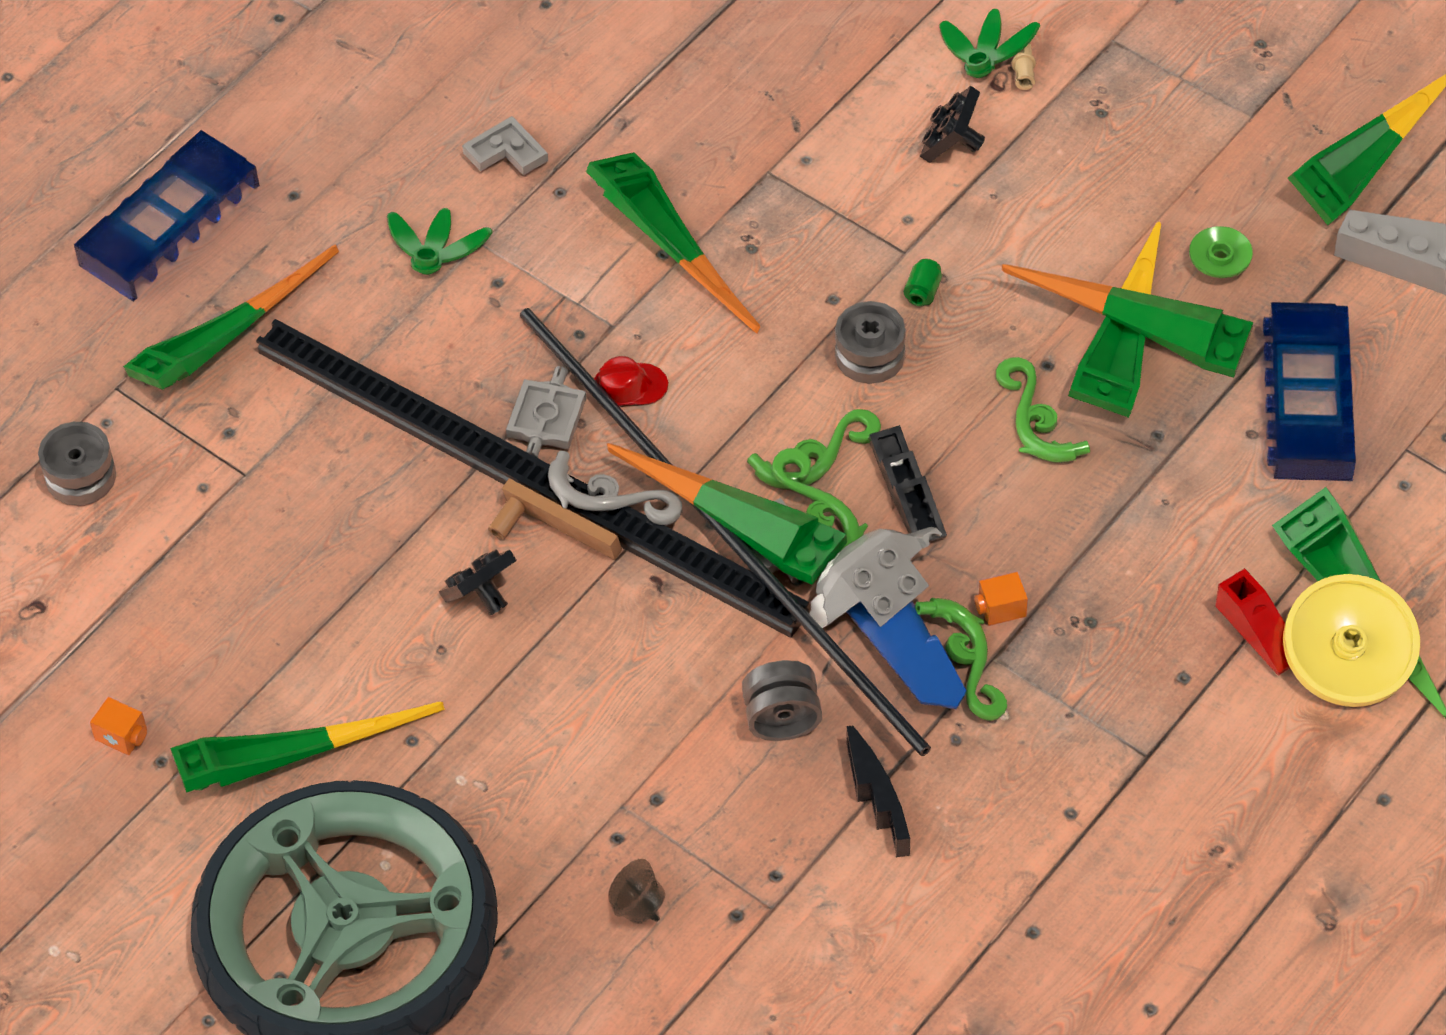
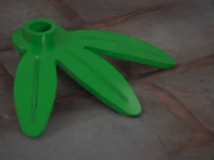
M992 9L988 13L979 35L977 49L949 21H942L939 24V28L948 49L957 58L966 62L964 65L966 74L975 78H983L993 71L995 64L1003 62L1023 50L1037 34L1040 23H1030L998 48L1002 30L1001 15L998 9Z
M442 208L433 219L426 235L425 244L422 245L415 232L398 213L390 212L387 214L388 227L394 241L405 253L412 257L411 267L424 275L438 271L442 267V263L458 260L473 253L493 233L491 228L483 227L445 247L451 231V212L448 208Z

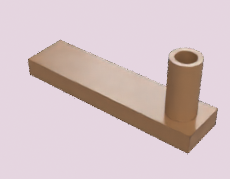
M510 478L502 487L507 502L488 527V530L497 538L504 540L522 513L525 512L613 560H616L621 553L622 548L618 536L568 509H564L561 505Z

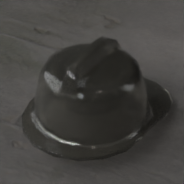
M637 859L627 864L616 875L610 886L608 896L614 914L617 917L623 916L635 924H641L648 919L656 922L660 920L658 910L665 900L666 893L656 879L650 863L646 859Z

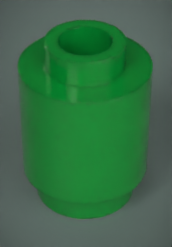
M921 259L913 265L903 291L904 296L911 304L926 306L933 302L942 279L941 266L931 259Z

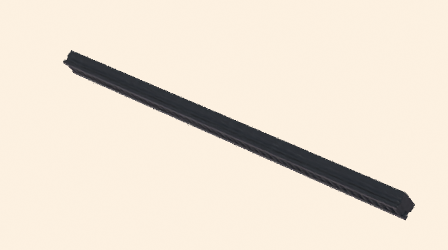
M277 319L272 322V329L265 337L259 336L256 340L259 344V354L494 480L505 484L510 478L562 506L560 499L550 487L548 479L550 464ZM569 475L574 479L573 483L569 482L570 485L577 491L589 495L587 490L588 484ZM599 492L598 494H596V496L604 494ZM568 504V510L617 535L621 548L776 631L792 638L801 626L752 571L665 525L653 523L646 515L629 506L610 511H589L575 508ZM791 593V595L809 613V609L807 608L809 602Z

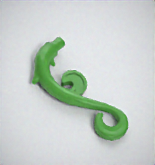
M1012 357L1002 361L996 369V380L1002 387L1009 390H1019L1022 387L1021 381H1015L1010 377V374L1013 372L1021 371L1028 377L1016 411L1015 424L1017 434L1025 446L1019 448V452L1031 454L1040 459L1056 463L1074 461L1077 456L1090 453L1087 441L1076 444L1071 442L1060 444L1054 440L1052 443H1048L1034 434L1030 426L1031 421H1039L1035 423V431L1048 433L1057 426V413L1046 404L1031 406L1037 381L1035 368L1031 362L1020 357Z
M856 409L848 412L838 423L827 448L819 441L813 439L803 440L795 446L796 449L806 453L809 458L814 457L817 459L805 480L798 479L800 471L787 472L785 471L786 468L783 467L785 474L797 482L811 485L821 479L834 464L844 432L849 424L861 422L866 426V429L862 432L849 431V439L851 441L864 444L870 443L868 440L869 434L881 430L880 420L874 413L868 410ZM757 453L752 454L748 458L747 463L755 470V475L760 480L775 488L789 489L775 478L772 473V464L769 461H764Z
M787 448L780 451L774 457L772 473L775 478L789 489L814 500L809 505L806 513L818 517V522L829 527H833L835 516L839 519L844 533L847 534V543L841 550L864 535L868 525L864 523L859 526L857 518L842 501L827 492L797 482L785 474L783 467L788 464H795L800 468L798 479L805 480L811 470V460L806 453L796 448ZM830 512L833 515L828 517L824 516L823 513Z
M931 598L930 601L916 602L915 609L918 615L944 618L949 623L954 622L967 633V635L953 633L947 639L945 645L947 654L953 661L959 664H972L966 686L967 705L970 711L981 719L991 721L1002 717L1007 709V700L999 689L985 684L980 689L982 694L990 698L991 705L981 703L975 694L988 655L986 636L980 625L984 624V620L972 614L964 606L949 599ZM970 640L972 642V649L966 647Z

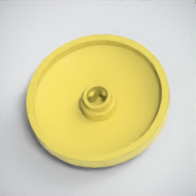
M1343 574L1324 578L1301 593L1292 605L1286 618L1283 631V646L1287 662L1293 674L1311 693L1336 705L1361 707L1376 704L1389 698L1406 683L1417 664L1420 651V634L1411 609L1393 589L1380 581L1366 576Z

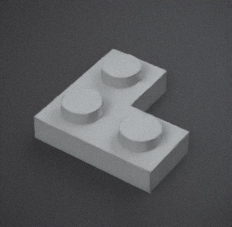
M513 116L462 145L463 153L480 171L506 157L525 175L548 161V153Z

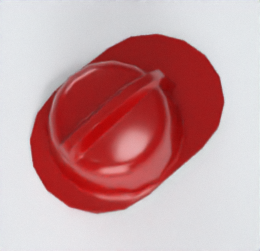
M617 356L609 359L594 377L597 383L619 406L655 403L666 394L669 384L666 374L660 368L652 364L636 363L633 359L626 356Z

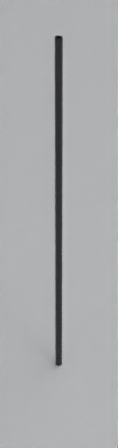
M525 308L520 313V317L648 457L673 465L530 308ZM690 503L920 756L928 754L931 746L748 546L722 524Z

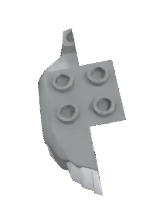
M934 527L909 534H903L890 529H877L866 533L847 545L837 554L835 559L828 562L817 582V596L811 601V611L809 614L823 628L861 601L881 627L929 586L910 560L921 549L929 546L931 539L941 536L942 533Z

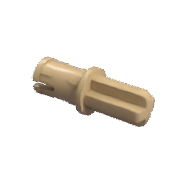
M1030 43L1014 55L1012 60V67L1016 72V86L1021 90L1031 89L1033 87L1032 84L1035 85L1033 69L1036 66V60L1032 56Z

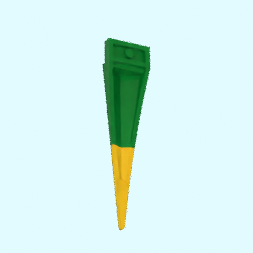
M1446 74L1312 156L1288 177V180L1327 225L1337 219L1356 201L1403 138L1446 87Z
M1160 221L1154 226L1122 289L1151 295L1161 229ZM1105 317L1078 365L1068 396L1129 418L1140 387L1145 336Z
M435 702L379 717L326 727L258 735L203 737L170 749L187 793L193 790L206 789L211 784L217 782L220 787H224L445 710L443 702Z

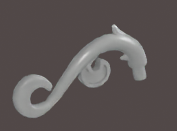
M559 451L556 459L550 464L548 471L550 487L560 499L564 509H567L569 504L583 510L610 511L648 501L644 504L645 515L650 521L658 525L672 524L680 518L682 513V502L673 492L650 490L618 496L619 485L617 481L611 476L604 474L595 475L589 479L587 485L589 495L577 491L569 483H573L574 479L567 474L569 471L567 464L570 455L566 451ZM599 492L604 494L596 496V494H598ZM657 499L668 504V508L665 510L655 509L651 506L649 500Z

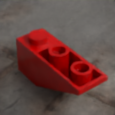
M1245 568L1218 584L1215 607L1278 676L1290 669L1283 646L1285 622L1266 590Z

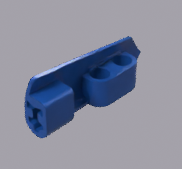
M861 601L846 611L920 704L942 706L957 710L966 694V689L940 640L936 635H930L921 616L917 614L913 601L909 602L881 627Z

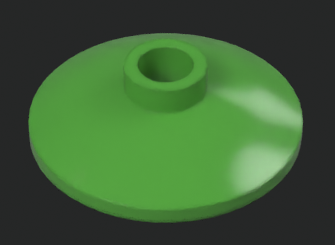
M1215 226L1206 228L1195 235L1190 244L1189 255L1193 265L1202 273L1216 278H1229L1247 269L1252 260L1253 250L1250 241L1241 232L1230 227Z

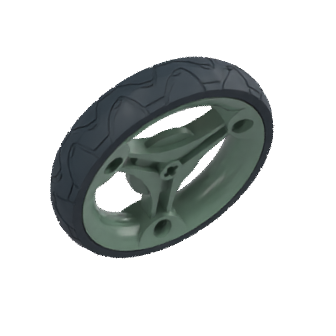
M358 780L318 783L294 790L266 803L251 813L229 833L209 859L201 875V882L197 886L192 906L191 944L197 972L214 1004L227 1020L235 1024L236 1028L244 1035H431L444 1026L466 1004L472 996L473 990L480 984L488 967L494 948L498 924L496 890L490 870L480 849L476 844L474 845V840L462 825L444 809L428 799L420 798L419 795L392 785ZM349 835L383 839L395 843L416 855L433 872L437 880L431 892H389L380 881L367 874L355 871L337 872L316 853L319 848V842L330 837ZM308 862L320 877L311 884L299 869ZM288 873L301 893L294 904L291 914L293 936L301 953L288 979L275 978L265 981L254 968L246 950L243 934L244 914L255 887L265 874L283 875ZM429 911H431V913L412 914V915H400V916H397V914H407V913H418V912H429ZM417 933H437L441 941L436 952L423 970L399 990L386 997L362 1005L350 1007H323L320 1005L319 1000L324 991L343 969L356 968L373 961L396 938ZM314 964L321 965L311 985H305L304 981Z

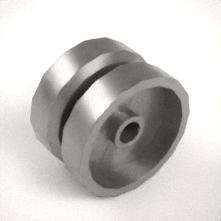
M867 301L856 303L846 308L838 317L835 327V357L837 366L845 376L856 382L866 384L880 383L894 377L903 367L906 328L904 320L897 310L885 303Z
M73 421L57 426L49 431L41 441L38 451L41 468L48 491L56 500L67 505L81 506L96 502L104 497L113 487L117 473L108 438L99 427L88 422Z
M789 660L769 662L756 667L743 679L742 692L744 703L747 706L748 726L754 736L771 741L795 739L808 734L817 728L822 721V709L820 699L817 696L815 672L809 665Z

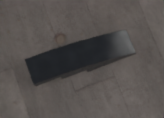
M900 425L869 434L868 440L908 533L934 527L942 535L934 537L929 542L946 538L947 534L926 477L921 475L914 453L909 451Z
M853 725L846 726V745L857 802L871 800L877 830L891 828L896 858L910 856L911 838L902 806L891 780L874 751Z

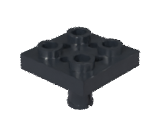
M969 86L963 92L955 93L946 105H939L934 110L930 118L932 125L922 139L924 146L920 154L921 158L930 163L957 142L962 143L973 153L980 149L985 141V136L968 126L980 91Z
M495 549L490 553H485L471 562L473 569L468 567L445 580L447 586L440 590L439 593L445 602L464 597L471 591H476L489 611L488 613L493 615L501 610L500 608L507 606L508 603L492 579L517 560L511 550L499 553Z

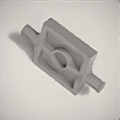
M560 366L555 367L551 381L537 382L524 379L506 428L507 437L528 441L529 444L526 452L537 458L542 445L564 449L570 448L586 402V391L572 389L564 385L566 375L568 374V370L564 367L561 368V371Z

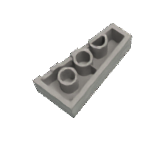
M1355 210L1348 211L1337 234L1334 256L1446 295V224Z

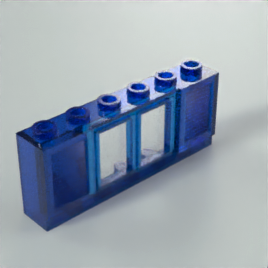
M200 130L172 155L160 170L151 178H147L140 188L130 197H126L120 206L110 215L102 218L74 244L79 266L134 302L138 298L134 282L141 275L152 282L158 275L156 262L162 256L171 262L176 261L179 256L177 242L185 236L186 239L195 243L200 237L198 223L205 217L212 223H217L221 218L219 204L225 198L234 204H238L242 198L240 185L243 182L254 189L260 186L256 166L236 151Z
M1271 302L1269 317L1263 318V336H1269V342L1264 343V361L1270 362V368H1265L1264 383L1265 387H1270L1271 394H1266L1265 411L1266 413H1271L1272 419L1267 420L1266 438L1272 440V447L1268 446L1267 465L1273 466L1274 479L1353 481L1356 454L1348 306H1336V304Z

